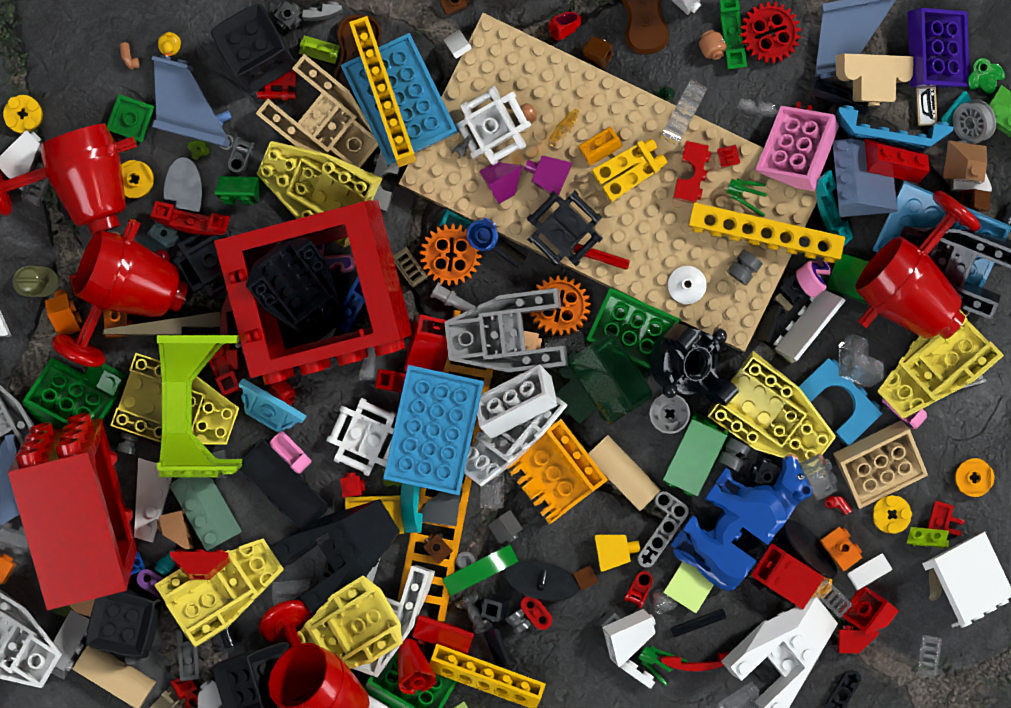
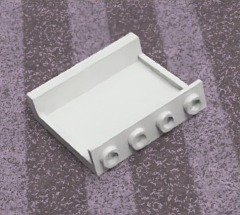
M985 532L974 535L922 563L925 571L934 568L958 621L953 623L952 627L959 625L961 628L972 624V619L975 621L984 617V612L987 614L996 610V605L999 607L1009 602L1011 586Z

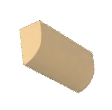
M609 435L588 453L601 472L638 511H641L661 491Z
M89 645L72 668L134 708L142 707L156 684V681L111 653Z

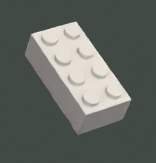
M538 365L481 394L477 412L479 427L492 439L558 406L552 376L541 365Z

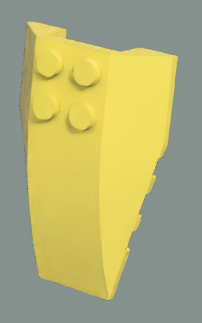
M965 316L961 327L946 340L937 335L930 339L919 336L916 341H913L906 355L900 359L898 366L884 381L878 393L904 419L974 382L1004 355L991 341L988 342Z
M264 539L239 546V548L231 551L227 550L226 552L230 556V563L210 580H190L179 569L154 585L170 613L195 648L229 627L283 572L284 568Z
M365 576L359 577L332 594L327 599L328 601L316 611L317 613L297 632L301 643H312L336 653L342 658L349 669L372 663L402 644L400 621L382 590Z

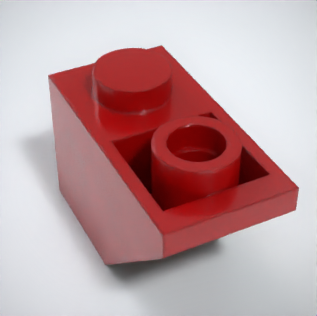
M843 625V629H838L837 652L859 654L879 635V631L866 634L862 630L854 629V626Z

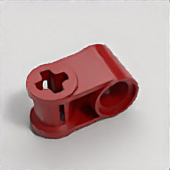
M641 570L636 574L623 601H630L638 605V608H642L653 583V577L650 572ZM642 574L649 576L647 584L639 583L638 579Z

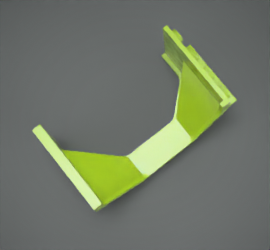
M157 335L162 378V439L160 461L157 462L159 477H220L223 474L235 473L242 467V459H218L214 457L192 432V382L222 345L226 343H241L239 335Z

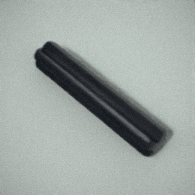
M719 609L671 627L672 635L677 637L726 618L724 609Z

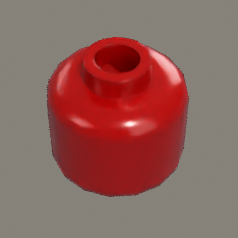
M287 380L269 384L268 392L272 396L284 401L289 406L295 401L296 390Z

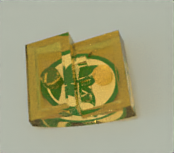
M574 109L559 122L549 138L550 145L556 147L563 130L571 133L580 110Z

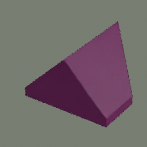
M498 162L495 165L490 164L479 171L498 204L515 195L522 168L521 165Z

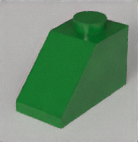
M105 363L97 368L88 367L85 376L97 388L112 396L120 391L127 377L126 374Z

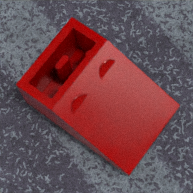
M421 314L414 315L412 323L413 334L409 338L403 371L407 372L408 365L443 372L448 357L445 321L447 320Z
M771 543L751 574L752 577L801 609L806 607L825 578L773 543Z

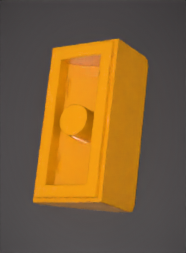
M610 126L580 144L578 148L591 166L620 149L622 143Z

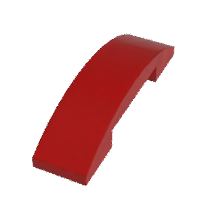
M155 201L150 216L154 221L167 227L199 235L226 234L230 221V216L211 213L209 217L174 209L173 204Z
M227 295L221 311L220 335H230L228 313H233L229 295ZM230 343L222 345L232 367L235 370H240L239 351L231 350Z
M731 651L717 652V660L681 663L679 655L659 657V660L679 670L707 671L724 666L721 661Z

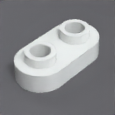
M631 660L620 666V668L650 689L655 684L653 681L654 676L647 671L641 673L637 670L638 665Z

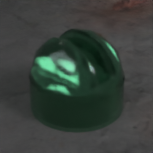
M662 86L658 91V97L665 101H671L675 96L674 89L669 86Z

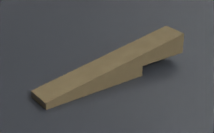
M220 312L108 328L102 330V335H181L182 328H219Z

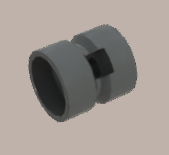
M743 249L737 257L738 261L733 262L727 272L740 283L747 286L753 278L752 273H757L763 263Z
M729 437L724 445L725 451H721L716 461L739 472L743 464L742 458L747 457L751 448Z

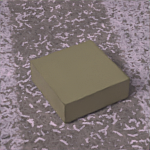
M781 293L773 300L777 305H781L782 310L786 313L793 307Z

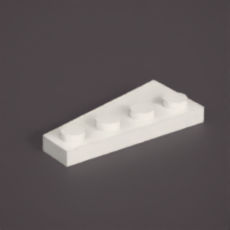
M138 458L134 537L153 543L158 529L157 520H159V516L163 513L170 490L168 484L172 483L173 477H159L157 463Z

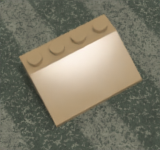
M902 420L833 453L859 509L928 476L911 431Z

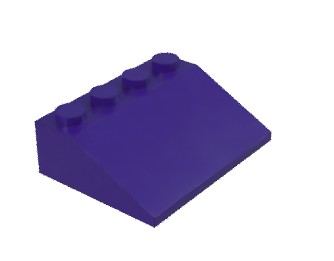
M919 8L908 11L909 56H913V76L910 80V87H969L967 11Z

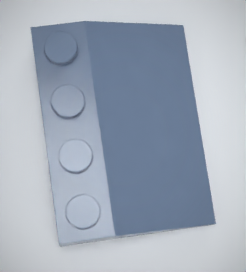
M856 139L834 140L832 145L839 217L898 212L894 178L867 172L865 141Z

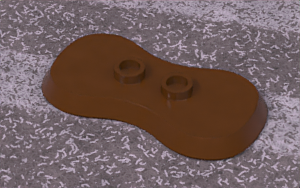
M622 0L628 15L625 39L629 48L639 54H652L664 49L668 44L670 33L662 17L661 0Z
M361 14L345 17L340 22L337 30L341 57L333 78L347 88L353 98L356 97L340 65L360 56L349 22L368 16ZM368 16L377 45H379L382 37L381 26L375 18Z

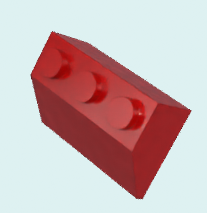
M869 138L865 139L867 172L919 183L930 172L928 155L921 151Z
M420 614L412 637L416 638L415 641L423 645L429 642L434 644L433 648H435L436 644L467 655L475 632Z

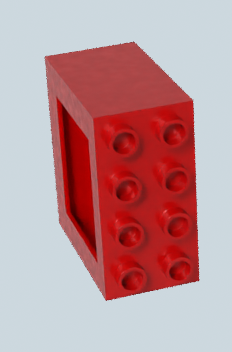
M378 200L363 201L214 241L250 378L262 375L264 385H268L295 376L293 367L296 366L300 367L301 375L303 376L332 367L331 357L336 356L339 366L368 358L366 348L374 347L376 357L406 348L403 338L412 335L413 331ZM349 238L372 327L285 349L278 318L265 311L246 287L254 262L286 239H310L315 246Z
M90 413L71 416L67 419L68 425L53 430L51 422L30 427V434L24 437L25 440L20 445L18 453L15 454V459L8 471L47 610L126 591L138 550L130 522L133 518L132 509L126 508L115 468V463L118 459L117 454L110 450L102 418L91 420Z

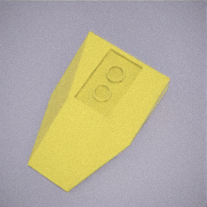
M274 141L269 143L257 172L260 179L296 219L373 200L382 180L379 176L326 153ZM349 238L334 241L344 248L350 245Z
M754 351L750 353L730 380L738 388V394L727 406L713 403L708 410L707 417L753 449L781 458L788 454H794L798 457L799 463L814 467L836 438V435L801 388Z
M135 353L129 370L131 371L110 426L161 443L162 378L160 361ZM196 376L192 382V432L202 444L227 445L239 407Z

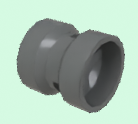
M121 431L119 435L121 440L115 450L134 455L136 450L134 446L138 442L139 436Z
M522 609L517 610L506 618L508 624L512 625L515 635L531 626L530 621L525 619Z

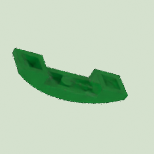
M719 0L722 35L727 45L725 50L727 68L747 67L744 44H741L743 37H739L742 33V30L739 29L741 26L739 0Z
M508 545L444 577L442 581L449 595L452 596L519 561L511 545Z

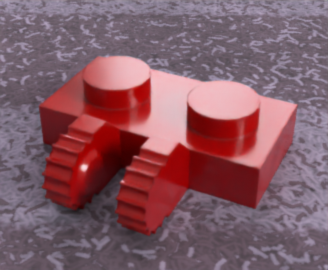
M934 501L927 529L947 530L950 534L961 536L962 532L948 527L950 521L955 522V524L964 525L965 520L951 517L953 505Z

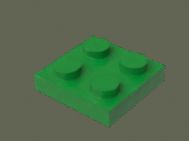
M118 94L107 125L109 132L126 138L133 136L135 141L143 143L155 106Z

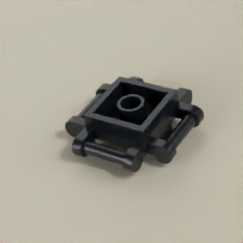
M553 190L549 194L550 197L533 214L527 217V220L537 228L527 240L530 243L533 242L551 260L554 266L565 256L577 266L580 263V259L597 242L600 243L603 240V237L593 228L603 216L600 213L597 214L578 196L579 193L576 190L566 200ZM572 201L592 219L590 222L570 204ZM557 202L560 206L541 223L538 219ZM541 233L561 251L558 255L538 237ZM589 233L592 237L574 255L570 250Z
M227 228L226 234L209 235L208 239L189 250L186 249L188 245L205 235L192 234L182 241L178 240L175 242L182 255L170 263L179 269L180 277L184 282L188 283L187 292L189 295H193L203 288L208 298L213 300L216 298V295L227 289L225 282L211 289L209 284L223 277L214 241L231 237L232 232L229 228ZM187 261L199 283L194 285L181 264L182 262Z

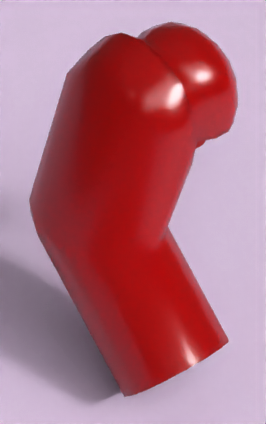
M828 496L825 499L824 505L827 508H839L844 516L852 511L841 496Z

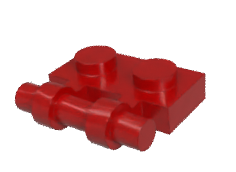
M291 69L280 78L264 86L265 91H257V99H265V101L267 99H282V101L296 99V91H289V87H296V72ZM271 87H282V91H271Z

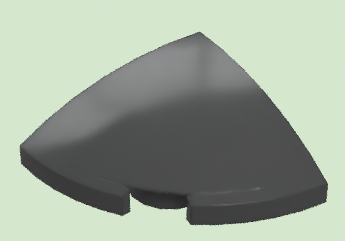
M461 490L459 495L440 491L438 495L428 500L421 510L423 514L422 522L457 526Z

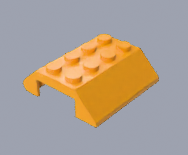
M562 419L549 427L527 452L507 468L508 470L515 465V468L509 472L511 475H515L520 469L524 472L525 476L519 478L517 483L520 485L524 481L528 482L521 488L530 500H533L536 496L539 497V499L533 502L535 506L540 505L543 500L547 502L549 506L545 507L540 513L544 516L547 512H551L545 518L549 525L608 481Z

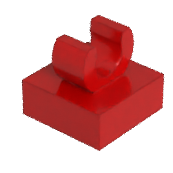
M736 145L717 149L721 168L740 164Z

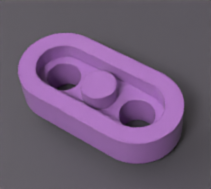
M150 569L140 571L137 575L138 585L162 599L154 585L163 580L164 577ZM146 575L151 577L148 583L144 581Z

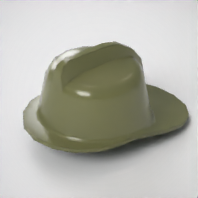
M42 266L21 267L14 274L12 281L15 291L26 297L50 296L56 291L59 284L55 271Z

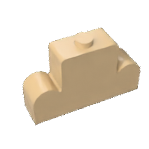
M836 55V75L841 81L853 80L854 102H868V106H880V103L894 102L896 100V83L911 80L913 76V56Z

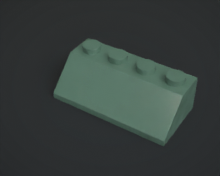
M180 477L168 484L206 551H211L242 533L240 526L211 477Z

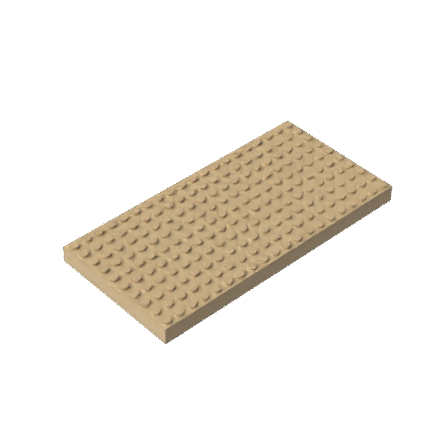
M482 13L468 42L472 49L461 56L441 98L454 125L466 117L461 104L472 101L489 91L488 89L492 86L496 87L500 98L514 92L519 106L529 103L534 107L537 112L536 121L531 123L532 127L519 133L525 141L526 147L523 149L519 148L498 160V162L522 166L516 193L511 198L498 204L479 173L480 170L491 164L486 154L484 153L472 159L468 145H466L467 152L460 159H458L459 154L456 151L453 154L451 153L458 144L463 143L465 140L460 130H457L458 133L414 153L417 161L408 164L399 182V186L473 222L487 218L495 223L499 235L548 258L533 242L530 243L527 240L537 230L527 220V217L533 214L550 195L531 183L534 174L525 171L524 167L528 159L539 163L541 156L571 162V169L559 195L566 200L576 190L579 193L578 196L597 214L600 213L603 216L593 227L603 237V240L600 243L597 242L592 248L628 259L630 263L628 269L625 270L583 256L580 259V263L575 266L565 256L559 264L608 288L611 287L679 318L680 323L693 329L701 330L710 335H713L716 329H724L727 332V340L724 344L742 353L745 352L792 254L786 253V249L782 248L778 250L768 249L765 244H760L759 246L750 245L747 240L741 239V242L729 240L730 236L722 235V238L711 236V232L703 231V233L691 231L692 228L688 227L693 204L673 199L677 179L687 180L694 176L693 167L688 163L681 162L685 142L690 141L708 145V151H711L709 163L705 162L704 170H707L705 182L701 181L700 188L703 189L701 200H697L696 203L805 227L817 203L816 188L814 191L798 189L756 172L755 169L763 152V147ZM490 98L489 100L476 106L475 108L471 109L472 113L488 105L494 100ZM509 102L505 103L504 105L515 126L521 125ZM571 114V115L560 125V127L555 131V133H554L553 136L551 137V135H552V133L554 132V130H555V128L557 127V125H558L567 115ZM467 125L466 127L469 133L471 134L477 148L479 149L480 146L477 143L470 127ZM611 126L619 137L622 147L590 166L578 146ZM512 137L492 148L493 153L495 154L514 143V138ZM653 138L658 148L650 152L652 157L656 158L663 154L667 163L661 168L659 173L652 175L611 204L602 190L603 186L600 187L591 173L592 169L632 148L638 142H645ZM736 145L740 164L721 168L717 149ZM739 178L741 180L766 184L765 187L745 186L766 193V197L745 191L742 196L738 195L765 214L764 217L737 200L730 198L731 194H728L727 190L731 179L737 180ZM573 201L570 203L588 222L592 220ZM555 202L538 220L543 223L560 205ZM707 216L704 218L706 225H714L713 217ZM726 220L723 222L726 230L733 229L731 221ZM743 225L742 231L745 234H751L752 227L750 225ZM763 229L761 235L763 238L768 239L771 237V232L768 229ZM542 233L538 236L556 255L561 252ZM587 233L578 243L584 245L592 236ZM782 233L780 240L783 243H788L790 237L788 234ZM574 246L570 251L575 255ZM743 249L763 263L757 273H752L753 278L747 286L740 283L727 272L731 264L738 261L737 257ZM682 266H693L699 269L706 279V291L703 297L692 304L677 302L672 298L668 290L670 275L674 270ZM685 281L684 286L690 288L691 282Z

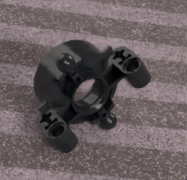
M675 323L671 328L660 334L651 350L650 369L655 381L663 387L662 392L665 397L673 398L677 395V392L681 394L697 393L700 398L704 395L713 403L727 406L738 394L739 390L732 382L719 378L715 373L718 353L721 350L719 344L727 340V332L724 329H716L713 335H710L701 330ZM695 350L699 356L698 365L694 372L687 374L685 369L686 358Z

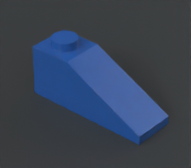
M359 276L341 305L346 320L338 326L347 333L367 308Z

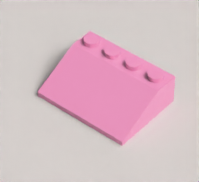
M781 106L755 169L756 172L798 189L814 191L839 128L835 115Z

